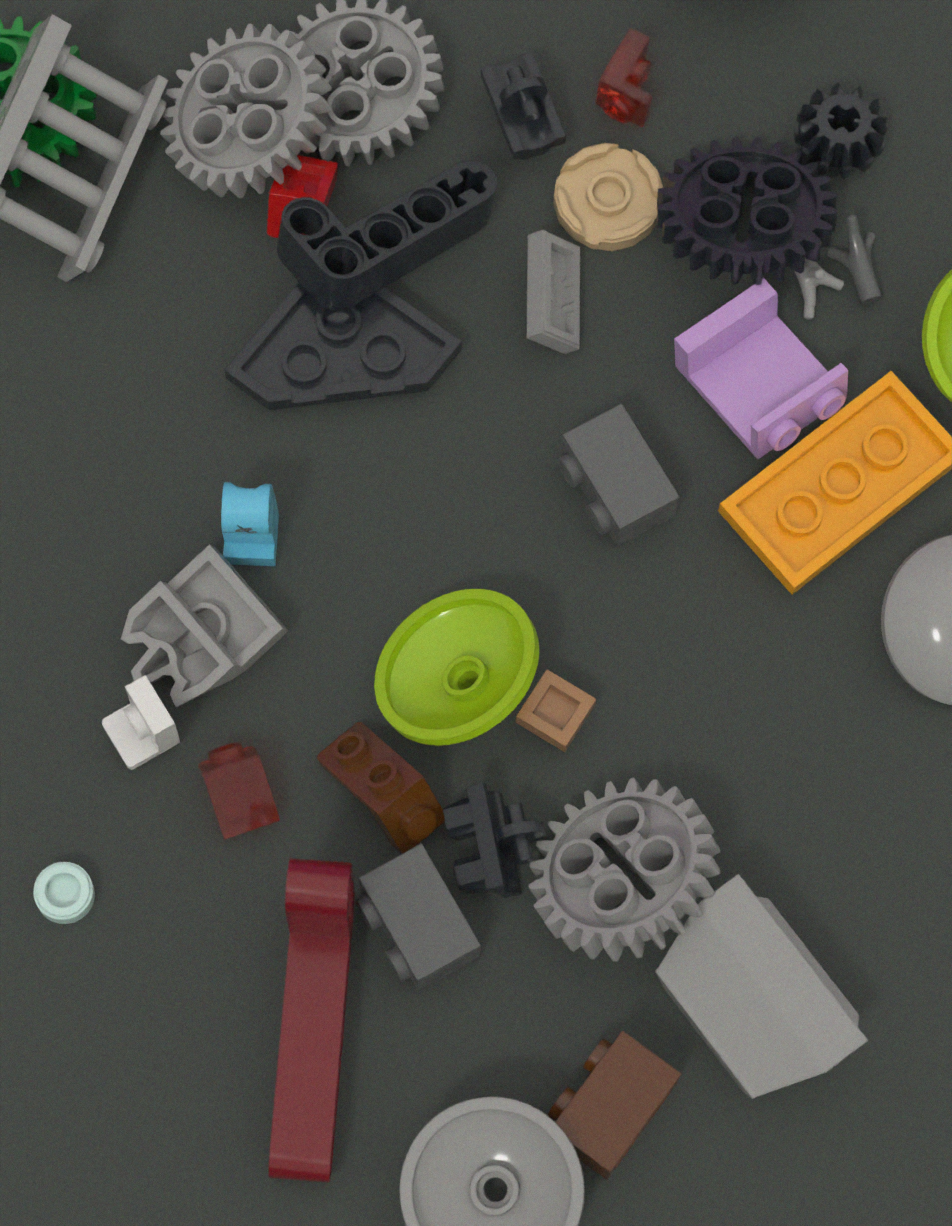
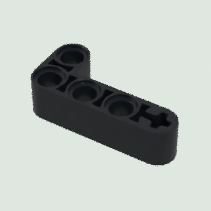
M463 161L347 228L319 200L304 197L291 200L284 207L281 215L277 255L286 268L321 306L331 310L347 309L484 228L489 220L498 186L497 177L493 170L484 163ZM333 272H339L345 275H339Z

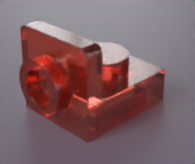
M632 28L627 32L599 79L596 105L602 107L609 117L618 122H632L640 127H644L649 118L652 96L640 89L652 65V62L646 59L649 37Z
M241 742L225 744L209 751V760L198 764L224 840L280 821L260 756L254 746L243 748Z

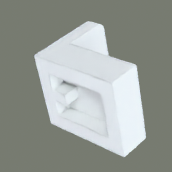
M146 675L125 686L130 704L102 720L104 730L130 770L141 766L180 743L176 725Z

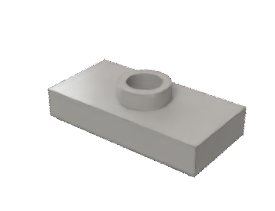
M540 230L528 235L527 339L563 354L579 349L580 247L549 232Z

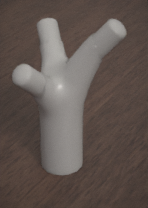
M805 259L804 272L800 274L794 271L804 299L803 317L807 320L814 319L816 287L823 284L838 291L844 286L843 280L827 273L815 261Z

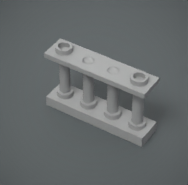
M52 14L34 30L0 105V184L7 169L14 171L15 168H18L86 205L87 210L75 234L6 197V190L0 187V219L65 253L66 257L57 277L68 282L84 271L91 272L101 257L104 243L99 241L100 235L146 130H152L156 126L165 110L166 101L161 99V95L168 80L157 75L137 92L69 53L70 47L64 44L72 25ZM60 73L128 111L129 114L118 139L48 101L49 94L44 92L43 88L49 75L55 77ZM38 120L107 158L108 162L98 185H93L28 149V142L21 139L28 122L34 124Z

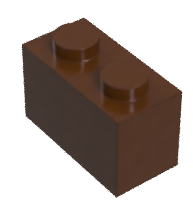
M623 1030L613 1044L605 1038L600 1041L583 1065V1068L591 1073L578 1092L568 1086L548 1113V1116L560 1126L572 1142L579 1160L606 1180L612 1175L678 1084L681 1077L679 1071Z

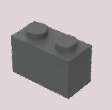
M622 403L562 435L561 457L557 458L559 468L567 483L572 488L580 486L588 499L589 504L586 505V511L597 532L600 535L608 532L616 547L676 516L680 497Z
M422 843L359 878L360 891L363 896L356 899L355 902L370 930L374 931L381 927L392 947L385 950L384 953L400 982L410 978L416 990L420 992L480 958V943Z

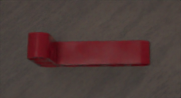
M289 859L285 913L290 935L269 1153V1178L330 1182L355 905L352 863Z

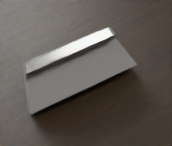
M739 874L714 891L715 893L712 897H706L697 904L703 913L702 916H689L684 924L686 933L683 936L678 934L665 958L655 971L668 995L742 1092L752 1099L823 1074L868 1041L858 1028L859 1014L769 898L755 896Z

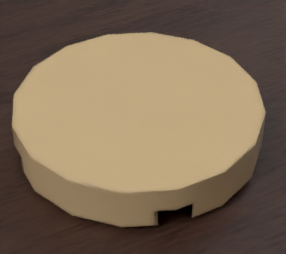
M602 143L583 148L567 159L556 180L553 204L560 225L572 239L591 249L615 251L632 247L651 233L657 223L658 188H663L658 170L645 155L633 149L630 152L626 149L618 148L619 145Z

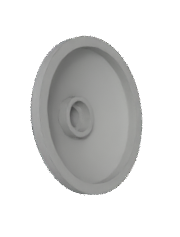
M952 534L939 537L922 545L903 561L887 587L881 612L883 642L896 671L905 682L920 694L948 705H952Z
M482 1097L455 1104L435 1116L413 1141L406 1155L400 1179V1203L406 1226H578L584 1206L585 1185L582 1166L578 1154L566 1133L555 1121L539 1109L509 1098ZM494 1177L501 1178L507 1185V1195L501 1201L491 1200L486 1193V1185Z

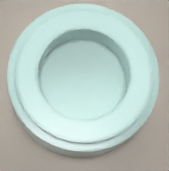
M71 862L51 864L38 875L34 884L35 902L40 912L52 922L58 924L77 922L85 917L93 906L95 899L93 883L88 873L77 864Z

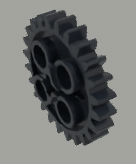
M733 137L731 148L724 149L718 142L713 140L710 141L709 154L706 155L701 150L692 148L690 162L676 159L674 162V173H664L663 188H658L657 227L663 228V244L674 243L673 257L675 259L690 255L689 269L692 271L701 268L705 264L710 266V279L715 280L723 271L731 274L732 284L737 285L743 274H750L754 283L761 285L763 273L770 272L780 282L784 280L785 267L788 266L801 274L804 272L805 259L818 262L820 260L821 247L829 248L831 245L832 232L836 229L838 211L836 209L837 193L830 191L831 178L829 176L818 177L819 163L817 162L802 166L803 152L801 150L795 151L788 156L783 155L782 142H777L770 150L762 149L760 137H756L750 147H743L739 138ZM754 178L756 181L754 198L751 205L747 240L741 243L737 240L739 222L742 217L745 185L747 179Z

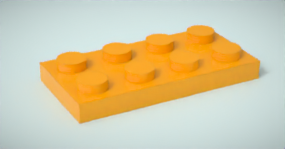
M890 371L722 501L718 512L793 595L952 469V436L899 378Z

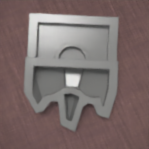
M209 544L168 583L159 581L129 609L121 640L127 644L144 643L149 648L131 670L133 680L135 681L146 675L149 682L153 684L168 675L172 676L175 683L170 696L175 707H179L245 672L289 630L219 550Z

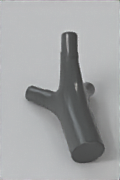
M850 214L846 217L849 253L835 247H830L827 256L841 262L850 271L862 305H867L882 299L871 260V250L876 235L873 232H867L862 240L857 216Z

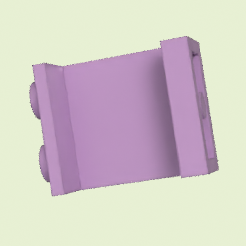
M764 278L761 285H752L674 338L675 367L757 459L773 449L780 451L788 447L799 436L801 429L817 418L825 420L834 415L845 403L848 388V369L840 363L830 371H827L777 316L778 293Z

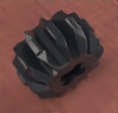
M839 82L832 86L830 96L816 89L811 94L809 104H803L798 110L796 121H798L799 125L795 128L793 136L795 144L804 146L802 149L803 163L815 160L820 161L819 172L821 176L829 172L830 167L837 168L843 180L850 175L852 166L865 173L871 167L872 157L878 158L884 151L886 142L883 136L886 135L888 129L887 117L878 115L881 107L879 98L865 102L861 100L863 96L861 85L854 89L851 95L844 94Z

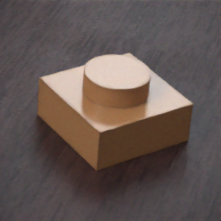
M547 669L517 714L516 723L561 751L566 752L595 707L596 698Z

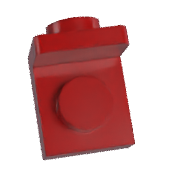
M297 155L302 165L300 170L294 169L288 164L282 168L284 183L280 185L274 180L269 192L267 234L269 236L278 238L283 209L291 200L300 197L313 198L328 206L337 181L338 163Z

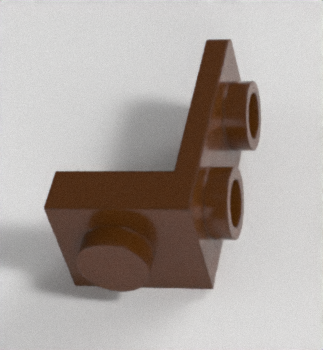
M362 722L355 723L317 755L321 766L370 809L390 844L401 854L414 848L445 822L443 809L424 776Z

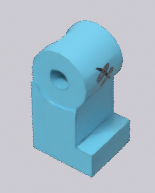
M224 482L221 507V527L224 539L223 556L231 565L276 567L279 510L273 485L263 484L257 488H242L235 486L231 482Z

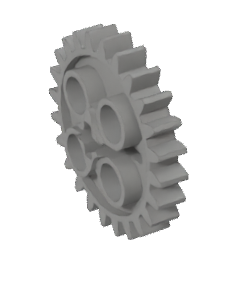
M337 0L336 11L331 13L321 3L316 4L318 19L313 22L307 17L299 15L297 19L302 31L299 34L291 33L299 41L303 40L316 54L315 57L326 69L323 73L328 75L325 80L331 85V90L322 95L332 106L331 111L316 117L326 127V131L311 133L308 138L316 148L319 146L322 160L330 161L336 151L341 152L345 166H350L355 153L362 152L366 162L370 165L374 161L375 149L382 148L390 158L394 157L395 153L392 142L397 139L412 146L414 142L410 128L412 126L422 130L429 128L427 117L423 111H439L440 107L437 96L433 93L444 91L442 76L438 74L444 70L440 54H435L438 50L434 36H425L426 31L423 21L419 18L409 23L410 18L405 6H401L390 15L387 0H380L374 9L368 7L366 0H357L355 8H348L345 0ZM358 41L369 42L362 49H349L352 44ZM399 76L404 78L394 86L382 85L391 77ZM348 111H362L358 117L352 120L340 119ZM303 151L306 155H308L309 153H311V152Z
M251 23L247 25L243 38L230 28L226 32L225 44L220 46L212 38L208 39L209 54L202 57L192 52L190 57L195 67L191 72L178 69L176 75L184 83L181 88H172L166 91V94L175 102V106L166 108L162 114L171 124L160 131L161 136L170 143L165 152L177 163L175 168L187 179L191 180L203 191L210 188L219 197H223L229 189L238 198H243L248 184L259 194H262L265 190L266 178L269 176L280 185L284 183L282 168L288 164L292 168L300 170L302 165L297 154L301 150L315 152L317 149L308 138L311 133L326 131V127L316 117L331 111L332 107L322 97V95L331 90V85L322 77L326 69L317 60L316 54L303 40L299 41L287 29L281 34L272 24H268L261 33Z
M630 778L625 791L621 793L617 791L611 781L607 782L605 797L598 800L589 790L585 791L584 800L586 806L579 810L567 803L564 808L570 819L565 824L556 821H550L547 824L555 835L553 841L542 840L536 843V847L545 858L531 862L529 866L537 877V880L529 884L530 891L538 900L534 904L536 911L556 939L561 937L567 947L573 952L582 946L590 959H595L604 947L612 961H618L624 946H629L635 956L640 958L643 955L644 942L650 939L660 949L665 948L663 932L670 928L683 936L686 930L680 919L685 914L693 917H701L703 914L695 902L696 897H712L715 893L706 879L720 874V868L713 859V856L720 853V848L712 836L714 833L712 826L692 798L685 800L680 790L675 786L665 793L658 780L655 779L649 783L644 792L635 778ZM603 838L613 848L625 866L631 872L637 873L645 887L655 897L651 900L645 899L617 865L612 864L604 851L594 843L595 839ZM668 864L667 867L663 868L662 870H659L661 867ZM623 902V904H622L621 906H619L618 908L614 909L615 906H617L618 904H620V903Z

